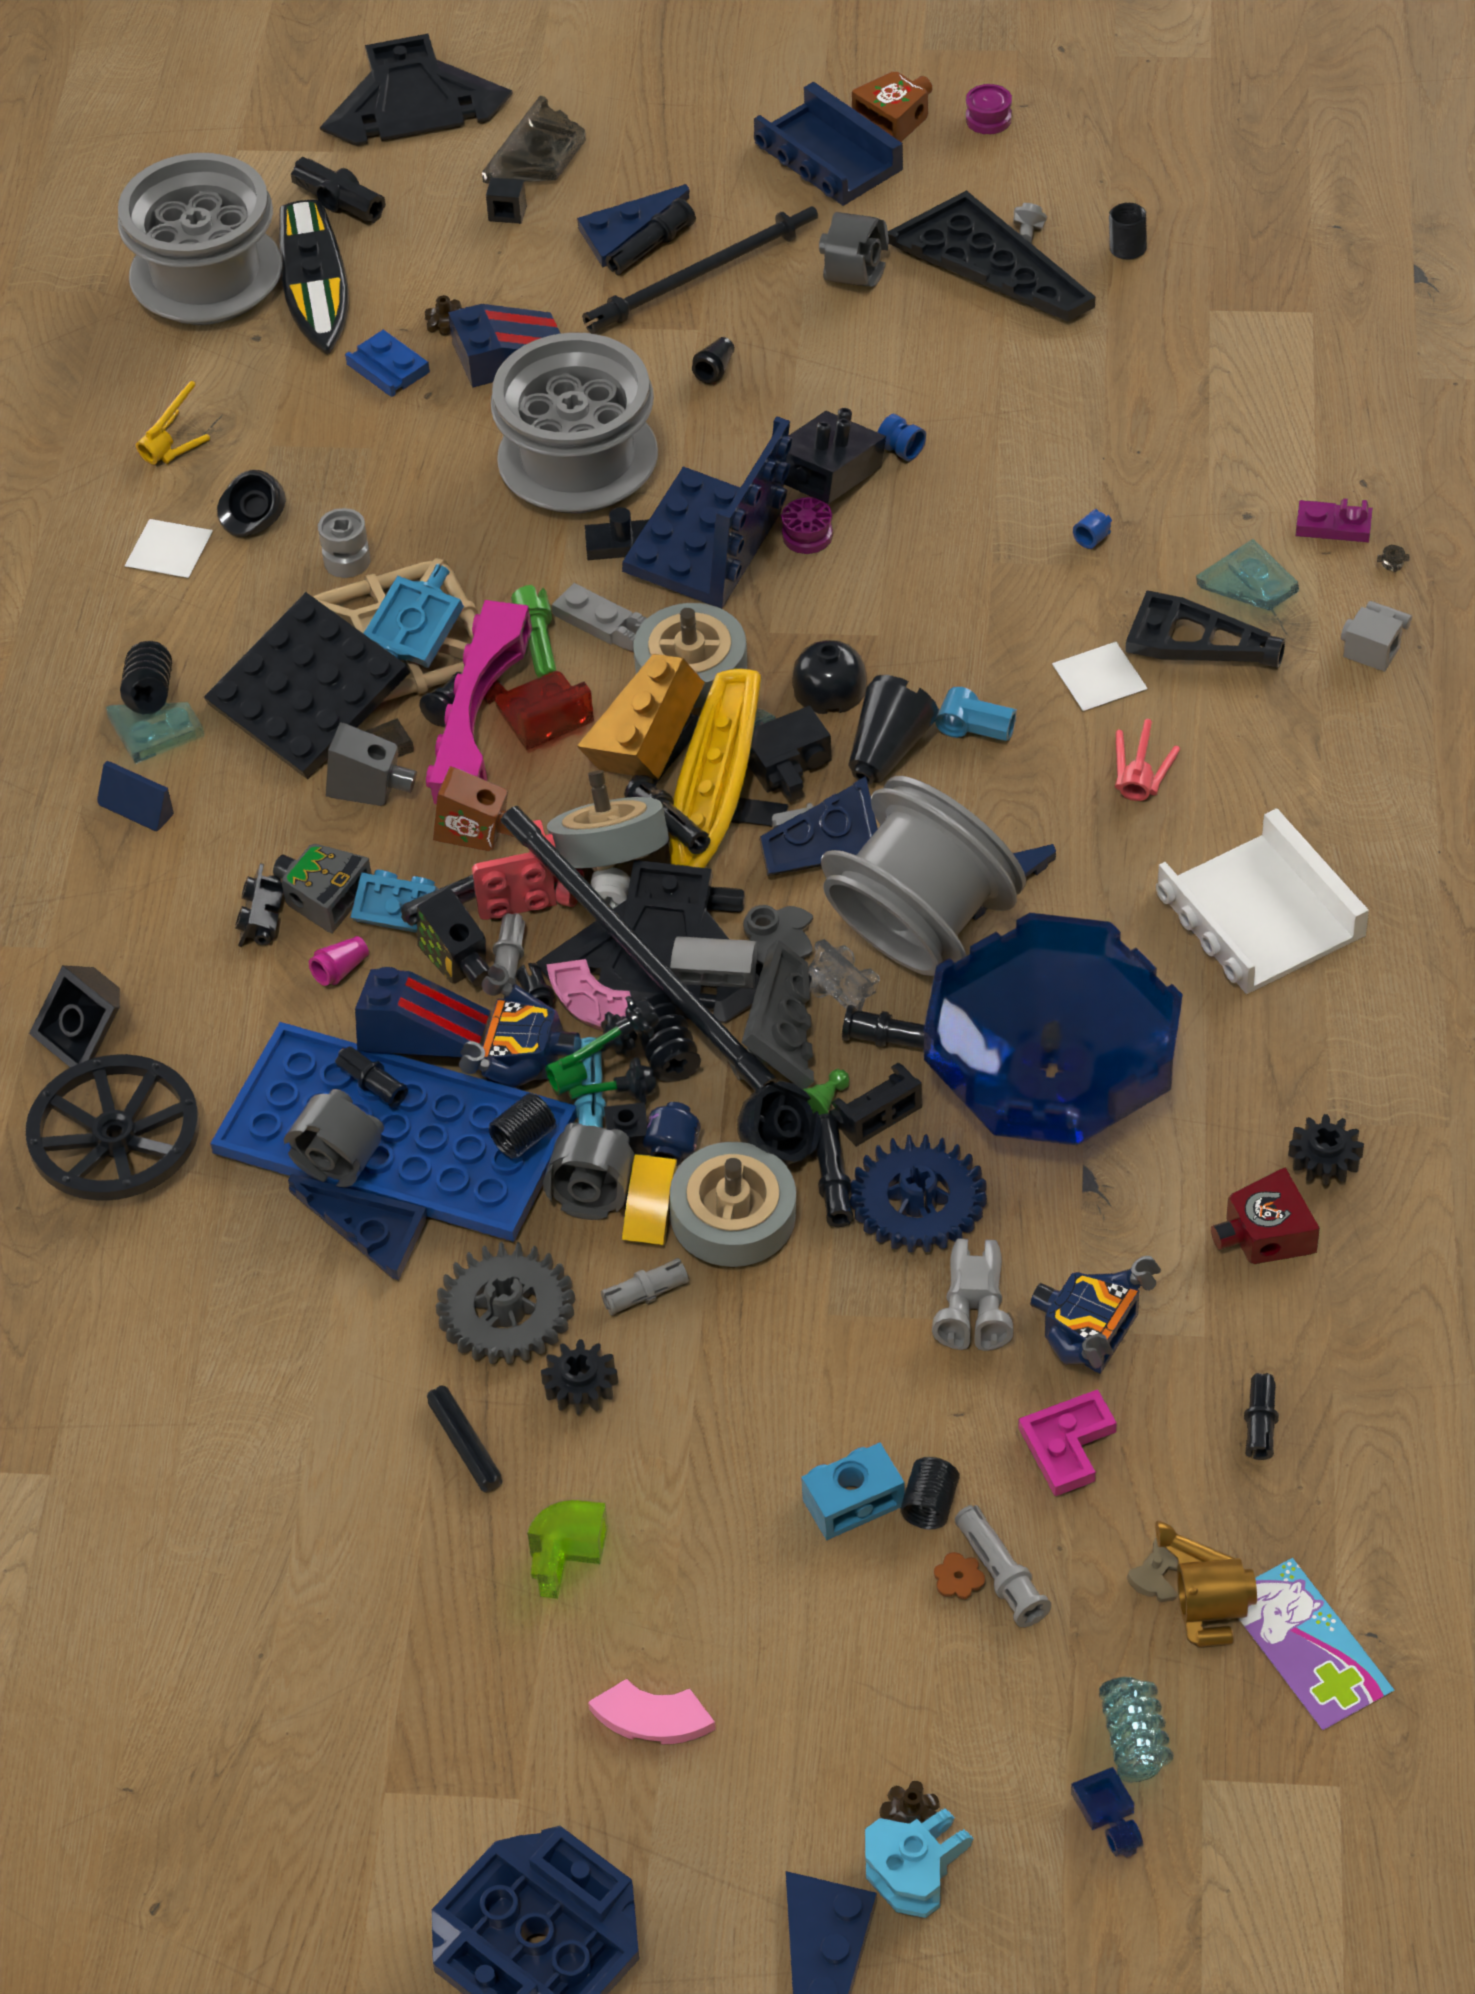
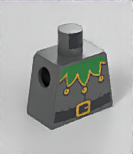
M319 844L309 845L298 860L282 854L277 858L273 867V875L282 879V887L287 905L332 934L353 909L361 872L372 874L369 858Z

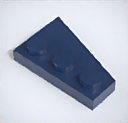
M866 776L843 791L826 798L823 802L806 812L798 814L760 836L759 841L767 877L821 866V857L827 851L839 850L853 855L859 853L878 829L871 806V796Z

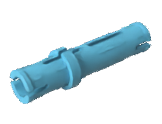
M586 1037L581 1039V1048L596 1038ZM598 1051L582 1061L587 1072V1079L582 1081V1085L602 1083V1052ZM602 1092L584 1094L578 1097L574 1103L576 1105L578 1123L603 1128L604 1107L607 1106V1103L602 1098Z

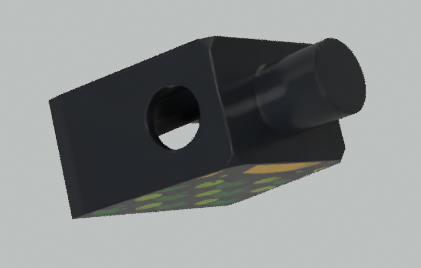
M449 887L417 905V946L450 983H457L467 977L473 986H481L486 976L490 977L488 974L490 967L486 964V938L454 891Z

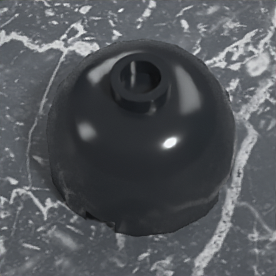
M838 640L814 642L806 647L795 661L792 686L797 702L803 707L810 705L813 711L818 714H827V709L839 708V713H842L857 706L865 696L867 689L866 668L859 653L849 644Z
M779 1081L759 1088L743 1102L737 1118V1133L741 1142L753 1144L766 1153L774 1154L785 1165H789L803 1160L817 1148L821 1137V1119L818 1111L812 1112L811 1106L807 1102L811 1098L806 1091L794 1083Z

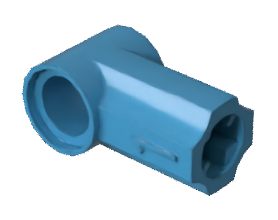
M953 687L948 690L935 724L939 731L950 737L958 738L964 736L967 732L1009 741L1013 734L1017 709L980 701L971 690L964 687Z

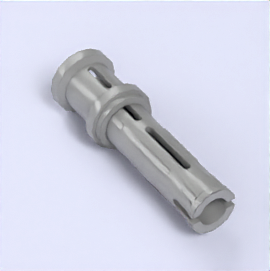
M969 1505L963 1508L956 1515L955 1523L995 1580V1593L999 1598L1007 1601L1014 1611L1013 1620L1019 1627L1025 1628L1038 1623L1049 1613L1051 1609L1050 1600L1045 1595L1039 1594L1031 1582L1032 1574L1030 1571L1013 1560L1001 1539L986 1520L979 1506L975 1505L973 1507Z

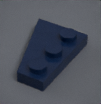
M786 1871L793 1994H851L877 1904V1893Z

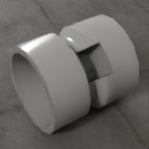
M347 508L334 509L322 516L318 523V531L324 566L328 573L341 578L355 577L362 574L371 562L363 516L359 512Z

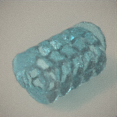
M1132 1677L1114 1678L1104 1682L1099 1688V1697L1103 1700L1102 1710L1106 1716V1728L1110 1732V1745L1114 1749L1113 1758L1114 1762L1118 1765L1117 1775L1121 1780L1128 1783L1141 1782L1154 1777L1174 1757L1173 1751L1166 1747L1170 1740L1169 1734L1162 1731L1165 1728L1166 1721L1162 1715L1158 1714L1162 1708L1161 1702L1154 1698L1158 1693L1157 1686L1153 1682L1140 1681Z

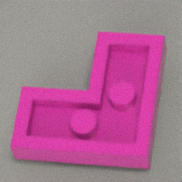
M1098 1389L1018 1419V1429L1054 1496L1095 1482L1096 1472L1081 1445L1116 1433L1117 1423Z

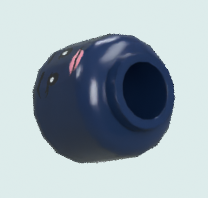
M668 1102L666 1106L657 1107L651 1111L647 1123L646 1136L643 1140V1145L650 1153V1156L677 1159L676 1166H678L695 1152L701 1123L697 1116L690 1112L689 1106L680 1102Z

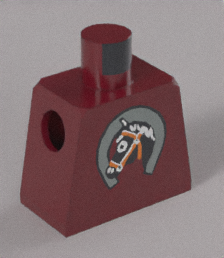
M1286 1167L1232 1193L1228 1197L1227 1221L1211 1226V1235L1219 1250L1239 1244L1247 1260L1253 1264L1317 1253L1320 1227Z

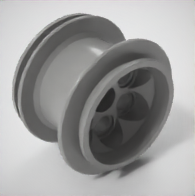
M214 153L178 155L161 160L145 168L133 177L122 191L118 202V230L124 244L136 254L129 270V283L136 299L151 312L186 324H215L234 319L246 313L274 289L281 275L282 258L276 243L265 233L272 220L273 205L264 180L250 165L236 158Z
M562 333L532 341L516 350L502 363L493 381L491 413L496 426L504 434L497 455L499 472L503 481L516 495L529 503L553 511L585 513L609 507L627 498L648 480L656 466L658 446L656 437L646 422L652 410L654 394L647 369L640 357L626 345L609 337L591 333Z
M905 776L891 777L883 789L876 790L871 796L872 810L880 827L859 853L853 855L844 851L831 850L822 855L821 866L826 877L823 884L824 893L836 912L854 931L877 950L900 965L929 976L938 974L940 970L953 973L961 972L967 966V955L957 937L981 906L997 911L1012 909L1017 903V895L1026 886L1024 871L1006 844L984 822L960 803L919 780Z

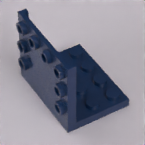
M776 416L773 422L772 438L741 487L683 466L624 558L622 572L722 609L779 517L781 508L785 503L787 489L783 487L790 470V464L786 463V458L793 443V438L789 437L790 421Z

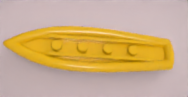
M731 669L717 673L690 741L673 797L674 806L688 816L703 831L709 834L707 837L711 841L703 853L693 854L668 832L671 864L705 868L716 853L729 828L738 804L749 760L761 683V674L758 671Z

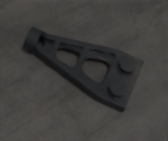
M1147 590L1126 639V652L1162 660L1259 662L1266 666L1279 668L1283 659L1286 641L1285 638L1271 636V633L1183 597ZM1181 619L1197 623L1205 629L1202 639L1193 642L1175 641L1171 638L1177 621ZM1217 630H1223L1241 638L1238 646L1213 645L1212 641Z

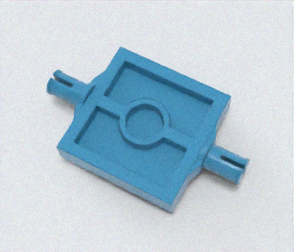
M436 564L427 582L411 581L397 575L363 634L399 660H410L429 668L464 608L460 599L445 594L440 589L450 571L446 567Z

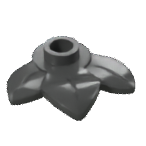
M758 905L753 907L744 918L743 928L746 936L750 938V941H758L757 962L762 966L768 948L778 939L803 959L812 954L811 941L803 932V929L813 920V915L808 911L795 906H787L775 910L768 905Z

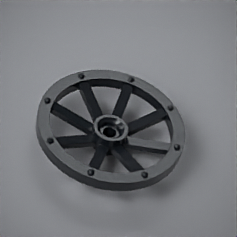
M106 1055L76 1064L50 1081L39 1093L30 1108L25 1135L32 1162L40 1175L49 1184L74 1197L109 1201L142 1194L173 1176L187 1161L196 1145L200 1118L197 1103L190 1086L171 1067L160 1061L138 1055ZM130 1074L143 1077L124 1111L115 1110L107 1079L108 1075ZM95 1079L103 1113L95 1118L62 1097L77 1086ZM157 1082L168 1088L179 1101L175 1105L134 1122ZM52 1109L92 1132L42 1137L46 1119ZM183 1117L182 1128L174 1145L138 1137ZM94 1148L69 1172L58 1167L46 1154V1151ZM134 1150L162 1157V1159L146 1170L131 1175L126 1154ZM107 1156L114 1157L119 1179L91 1180L84 1178Z

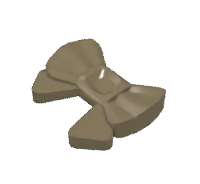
M1155 1538L1152 1553L1147 1557L1142 1566L1129 1570L1127 1580L1137 1592L1149 1597L1156 1595L1159 1602L1174 1601L1177 1597V1592L1162 1575L1168 1568L1177 1570L1178 1559L1166 1548L1159 1547L1157 1538Z

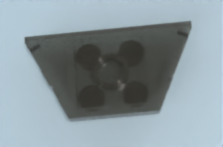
M539 96L482 171L483 183L489 184L491 177L524 180V182L557 180L586 141L585 129L578 123L569 120L568 115L563 111L558 110L555 112L548 106V99L544 96Z

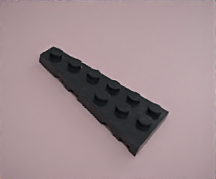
M967 190L888 231L889 245L1067 322L1095 308L1096 296Z

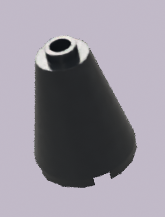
M877 675L873 678L866 689L848 763L855 779L860 780L866 776L868 784L882 782L933 725L939 709L936 702L926 691L919 688L918 692L915 693L906 688L909 681L900 677Z

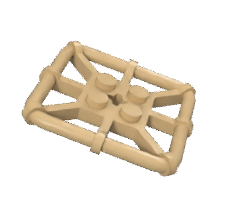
M440 558L378 576L372 573L366 575L365 580L313 596L364 633L385 597L383 589L390 588L397 575L411 581L421 578L420 581L427 582L435 565L440 564V566H444L450 571L443 582L449 595L460 599L464 605L456 621L464 624L471 640H473V619L478 613L474 603L468 601L454 571L447 565L446 560ZM370 594L376 603L356 610L335 605ZM446 637L438 652L463 659L465 646L469 643ZM401 660L410 670L411 678L403 680L383 702L417 692L418 695L426 693L428 688L448 682L456 672H461L462 674L464 664L460 662L423 674L417 663L410 660Z

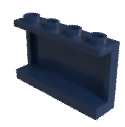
M814 81L804 87V104L773 122H769L761 115L754 118L755 144L842 206L903 170V143Z

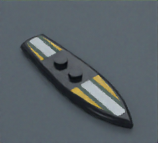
M299 200L282 205L279 209V250L282 258V286L289 311L300 331L312 344L328 355L339 340L346 323L349 308L347 275L335 234L322 201Z

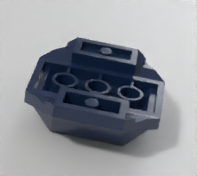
M562 1826L541 1830V1833L519 1835L495 1841L432 1908V1958L434 1972L462 1994H609L640 1959L632 1879ZM533 1934H543L547 1936L544 1940L538 1943H529L525 1941L529 1936Z

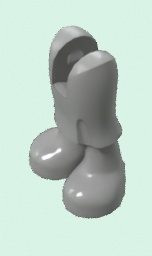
M959 1238L956 1240L950 1257L951 1285L946 1295L949 1308L939 1310L932 1322L933 1337L941 1344L952 1349H967L970 1344L971 1335L970 1309H978L975 1324V1346L979 1350H994L1011 1341L1013 1337L1012 1319L1008 1313L999 1310V1305L1002 1302V1295L999 1290L1002 1256L996 1240H985V1250L982 1256H970L968 1239Z

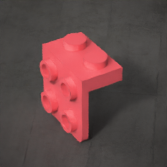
M541 820L533 821L540 828L543 836L555 847L553 835H545ZM530 850L529 853L480 862L472 867L479 917L483 920L502 918L507 913H522L557 905L554 883H557L558 879Z

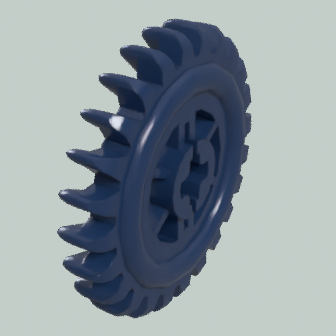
M908 1134L905 1149H901L895 1139L892 1138L890 1140V1154L885 1153L881 1146L877 1145L875 1148L876 1161H872L868 1155H865L863 1158L865 1171L861 1167L855 1168L856 1180L851 1181L852 1195L850 1198V1205L855 1209V1219L858 1222L864 1223L863 1229L866 1233H876L877 1242L884 1243L890 1239L892 1249H899L902 1244L907 1246L908 1252H915L917 1246H921L924 1252H931L933 1244H936L941 1249L947 1248V1239L956 1242L957 1239L963 1238L962 1232H972L975 1229L974 1221H979L983 1217L982 1208L987 1204V1195L985 1194L987 1183L985 1179L981 1178V1166L977 1165L971 1170L973 1165L971 1154H967L963 1160L959 1161V1144H956L948 1154L945 1153L946 1144L943 1137L934 1149L930 1148L927 1134L924 1135L920 1147L914 1145L911 1135ZM938 1181L944 1185L948 1193L937 1187ZM889 1199L900 1200L901 1207L899 1211L895 1210L890 1204ZM937 1203L946 1204L941 1211L936 1212Z

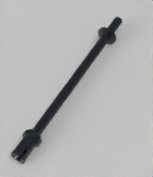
M813 206L790 217L785 212H779L775 216L776 224L628 297L621 298L614 295L608 298L607 303L583 313V322L585 324L591 320L598 319V321L586 327L591 334L614 322L622 323L628 319L629 311L781 236L788 242L796 238L795 229L818 219V212Z

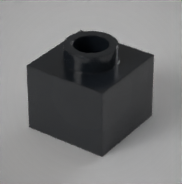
M491 177L486 192L489 221L522 224L527 207L524 180Z
M645 1102L605 1106L606 1129H617L626 1133L634 1155H650L643 1145L647 1132Z

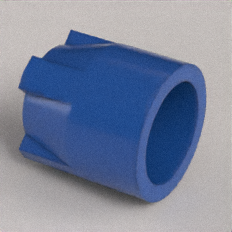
M1097 509L1092 510L1074 525L1073 535L1075 540L1084 548H1094L1111 533V517L1109 515L1106 516Z

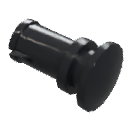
M456 672L442 688H437L432 693L424 694L420 699V710L424 717L432 724L445 726L446 707L454 702V682L458 673L461 674V672Z

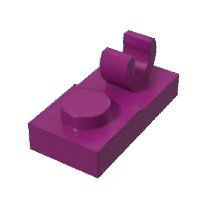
M1346 498L1341 500L1340 505H1336V503L1299 500L1295 536L1369 543L1373 508L1368 507L1367 500H1362L1361 507L1347 506L1348 499Z

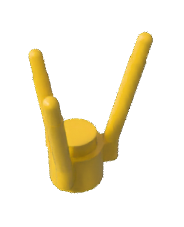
M190 381L155 425L136 443L138 453L146 462L155 465L158 461L162 460L168 464L176 456L210 440V436L205 434L177 448L171 449L173 439L166 431L179 415V406L195 387L194 381Z

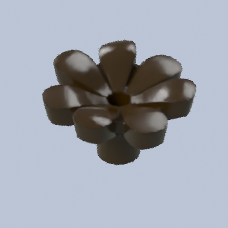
M443 295L436 299L435 308H428L425 311V320L428 321L427 330L431 333L439 328L440 334H449L451 329L448 312L463 309L459 300L453 299L450 301L448 296Z
M912 1781L906 1791L897 1785L892 1787L887 1795L890 1801L882 1803L879 1813L882 1819L907 1824L918 1819L922 1824L937 1813L935 1810L940 1807L939 1799L935 1794L924 1795L923 1784L919 1781Z

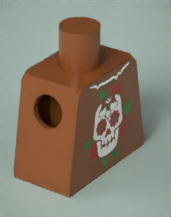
M890 72L852 91V108L902 142L926 120L928 116V95L933 90L932 84L925 76H920L912 81L899 72Z
M450 766L437 795L433 840L490 851L494 849L500 833L514 837L501 823V818L506 812L508 796L506 789Z

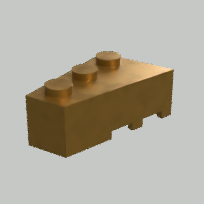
M653 654L577 747L599 770L632 776L647 775L652 779L659 780L705 682L684 658Z

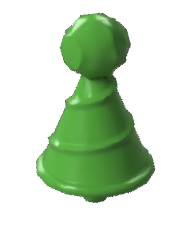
M837 1068L829 1074L828 1082L803 1089L811 1098L807 1102L811 1106L813 1113L818 1111L819 1115L828 1114L831 1102L835 1097V1091H842L849 1086V1074Z

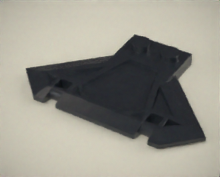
M428 33L365 45L371 72L320 126V130L358 146L368 144L367 137L379 135L381 141L463 126L464 119L476 117L479 123L489 121L513 92L508 88L437 60Z
M634 860L627 899L616 906L614 910L669 968L677 936L729 939L707 911L713 879L712 869ZM597 921L536 962L550 981L546 964L586 959L590 972L600 974L599 980H597L600 984L612 990L630 991L631 997L635 1001L641 1000L651 993L663 991ZM755 973L754 988L685 985L709 1010H714L713 1015L721 1023L727 1024L752 1006L759 977ZM704 987L717 988V993H703Z

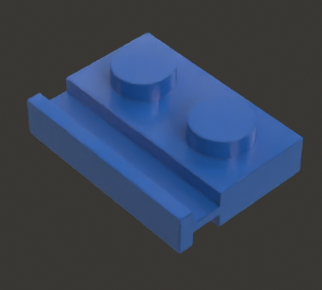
M384 329L358 345L356 352H347L345 354L348 366L390 397H393L395 391L400 387L404 390L430 373L428 361Z

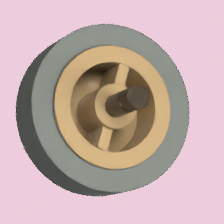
M683 603L661 609L641 624L634 638L633 649L636 674L653 654L684 658L705 683L693 708L704 706L717 673L731 669H747L746 636L741 624L727 611L712 605Z
M603 770L588 773L594 803L562 813L547 824L548 834L553 835L555 847L574 868H592L594 871L607 870L614 867L617 863L645 858L650 853L663 847L669 840L662 803L657 799L646 797L609 800L607 786L604 785L606 781Z
M722 1142L706 1146L686 1158L673 1176L670 1186V1220L673 1232L686 1250L703 1261L730 1267L751 1265L769 1258L780 1250L793 1231L796 1216V1187L793 1176L781 1159L774 1154L766 1153L753 1144Z

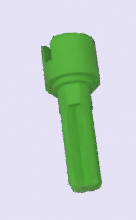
M523 586L512 594L511 602L513 604L528 605L532 624V631L528 641L535 674L539 681L545 682L548 679H554L557 675L547 625L552 620L547 591L544 588L539 591L537 596L534 586Z

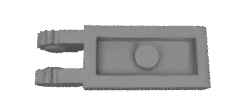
M573 583L552 604V614L610 645L613 643L630 652H634L633 644L637 630L647 619L638 612L632 613L576 583Z

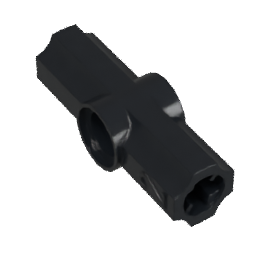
M301 157L295 162V167L291 172L292 183L317 195L318 200L322 201L327 210L334 212L342 208L372 223L381 218L382 211L386 206L385 197L360 185L357 177L350 170L340 168L335 172L305 157Z

